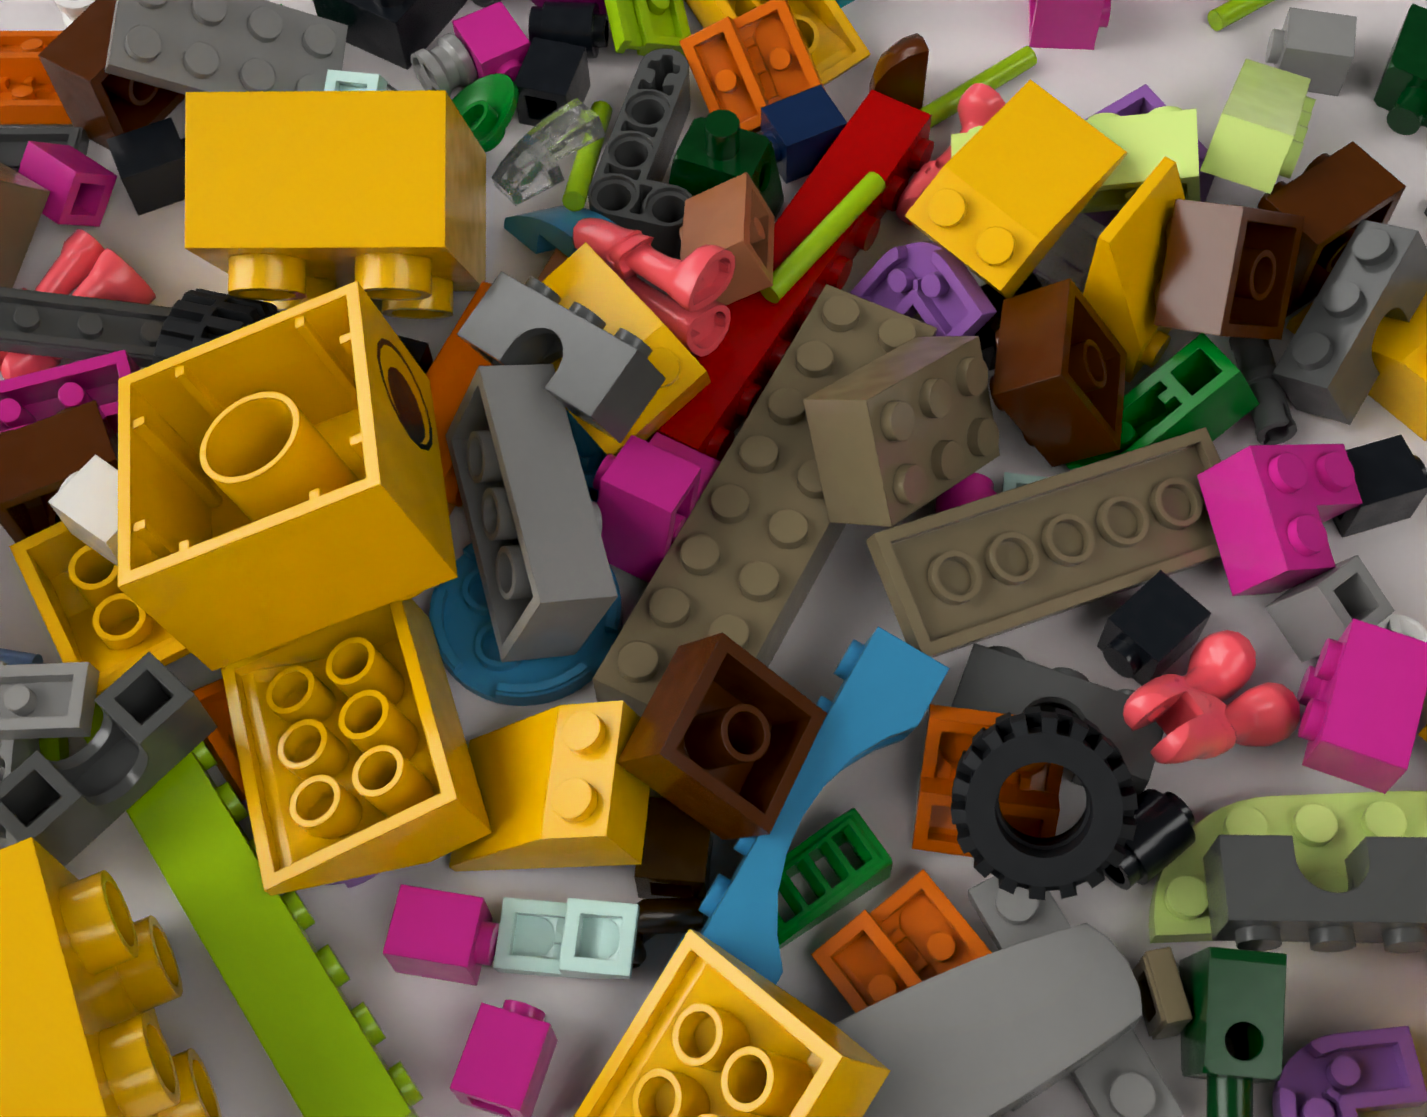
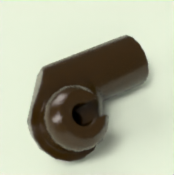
M698 897L643 899L637 903L640 906L632 969L640 967L645 961L647 954L643 943L656 934L687 933L689 929L700 932L703 924V913L698 911L701 905Z

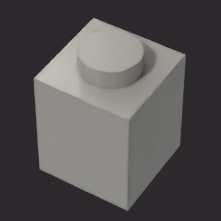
M1290 7L1282 30L1273 29L1271 32L1265 62L1273 63L1275 68L1310 78L1311 81L1307 92L1338 96L1354 59L1357 17Z
M1358 555L1335 564L1336 568L1290 588L1265 607L1301 663L1318 657L1328 638L1338 641L1353 618L1377 626L1395 611Z

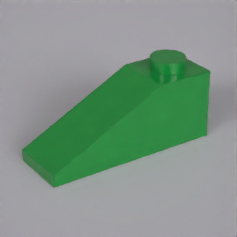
M1201 333L1124 396L1120 450L1065 465L1070 470L1205 427L1213 442L1260 403L1241 371L1204 333Z

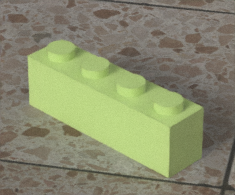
M1245 59L1222 111L1200 171L1269 194L1273 190L1278 175L1290 179L1302 151L1303 141L1308 130L1307 126L1316 99L1306 96L1311 79Z
M1163 106L1155 108L1147 114L1120 116L1115 113H1099L1085 120L1124 149L1127 155L1080 213L1121 210L1164 157L1176 162L1185 199L1200 201L1197 108L1182 110L1175 106ZM983 126L974 127L967 133L951 134V158Z

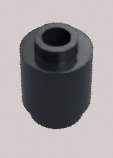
M545 1L543 7H531L528 25L529 42L531 45L534 37L566 42L586 47L587 58H597L599 47L608 46V15L600 14L599 6L596 2Z
M1147 789L1137 797L1138 809L1134 811L1137 827L1133 841L1126 840L1124 845L1126 856L1118 868L1110 864L1103 870L1104 875L1116 886L1128 890L1136 883L1141 885L1147 884L1195 842L1196 837L1192 827L1195 823L1194 815L1186 803L1174 793L1167 791L1162 794L1157 790Z

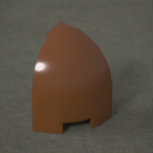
M915 33L906 36L881 54L870 81L869 92L875 90L914 108H922L929 48L921 35Z

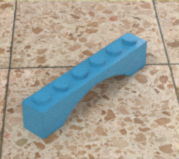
M880 627L876 628L865 644L855 639L852 640L833 673L843 679V683L832 701L821 695L816 703L827 715L769 835L738 838L733 849L744 856L733 876L729 879L719 873L699 906L698 911L709 917L700 932L702 935L775 985L777 984L783 973L777 937L778 891L786 855L803 815L822 788L840 771L873 751L903 741L918 727L950 668ZM683 935V937L681 938V940L679 941V943H678V945L676 946L675 950L673 951V953H672L671 957L669 958L668 962L670 961V959L672 958L673 954L675 953V951L677 950L678 946L680 945L681 941H682L683 938L685 937L684 935Z

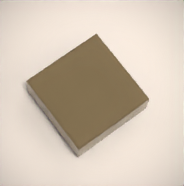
M1171 947L1146 951L1132 971L1140 988L1142 1014L1149 1037L1152 1036L1153 1040L1177 1036L1193 1018Z

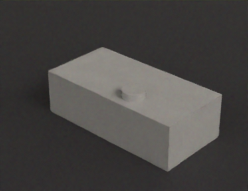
M553 364L478 366L445 435L501 662L575 655L618 597L601 537V511L598 504L591 501L565 406L545 389V386L555 373Z

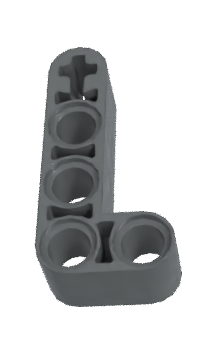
M661 48L646 54L638 66L590 184L588 202L589 210L601 214L621 227L640 230L643 235L654 237L651 243L654 249L669 257L680 259L681 239L679 229L683 226L685 200L691 198L692 195L682 187L663 183L662 181L690 111L689 64L686 57L680 52Z

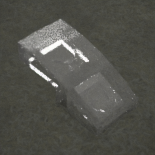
M577 98L555 110L528 131L501 161L491 177L495 187L517 206L563 182L564 177L557 161L606 136L599 116Z

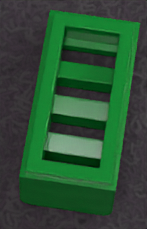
M851 808L832 820L786 855L779 892L795 916L785 923L778 913L777 937L779 949L890 878L893 865L892 859L855 808ZM846 842L863 864L857 870L853 868L839 848ZM823 857L841 881L833 888L815 864L816 861ZM798 873L802 875L818 898L810 905L807 904L790 879Z

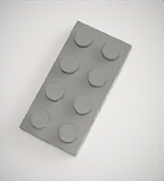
M116 0L105 73L181 94H186V92L324 91L328 69L342 71L348 25L266 0Z

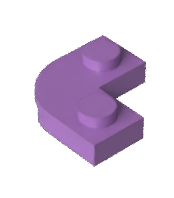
M928 241L910 243L890 249L850 292L853 295L911 318L919 313L926 324L937 328L936 336H974L997 312L967 267L939 244Z
M1409 1026L1335 1033L1309 1042L1289 1058L1282 1067L1280 1081L1275 1082L1273 1090V1117H1358L1357 1113L1420 1107L1427 1103V1089Z

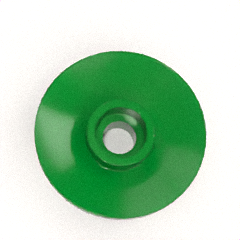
M495 73L472 82L452 99L484 152L491 151L502 141L505 129L516 110L519 92L517 85L510 77L505 74Z

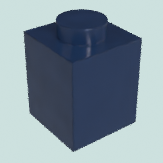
M820 84L762 107L761 133L759 134L768 137L772 141L779 174L787 184L812 173L846 126L847 121Z

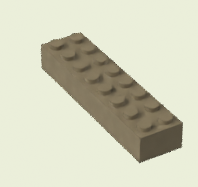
M826 284L592 678L597 702L623 700L641 717L677 648L722 632L769 667L846 526L844 523L829 522L803 399L915 337L936 336V327Z

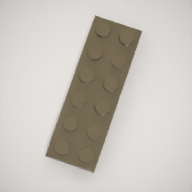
M1205 427L876 532L866 540V543L906 643L934 658L1144 585L1160 570L1167 576L1221 558L1197 477L1198 474L1220 463L1221 459Z

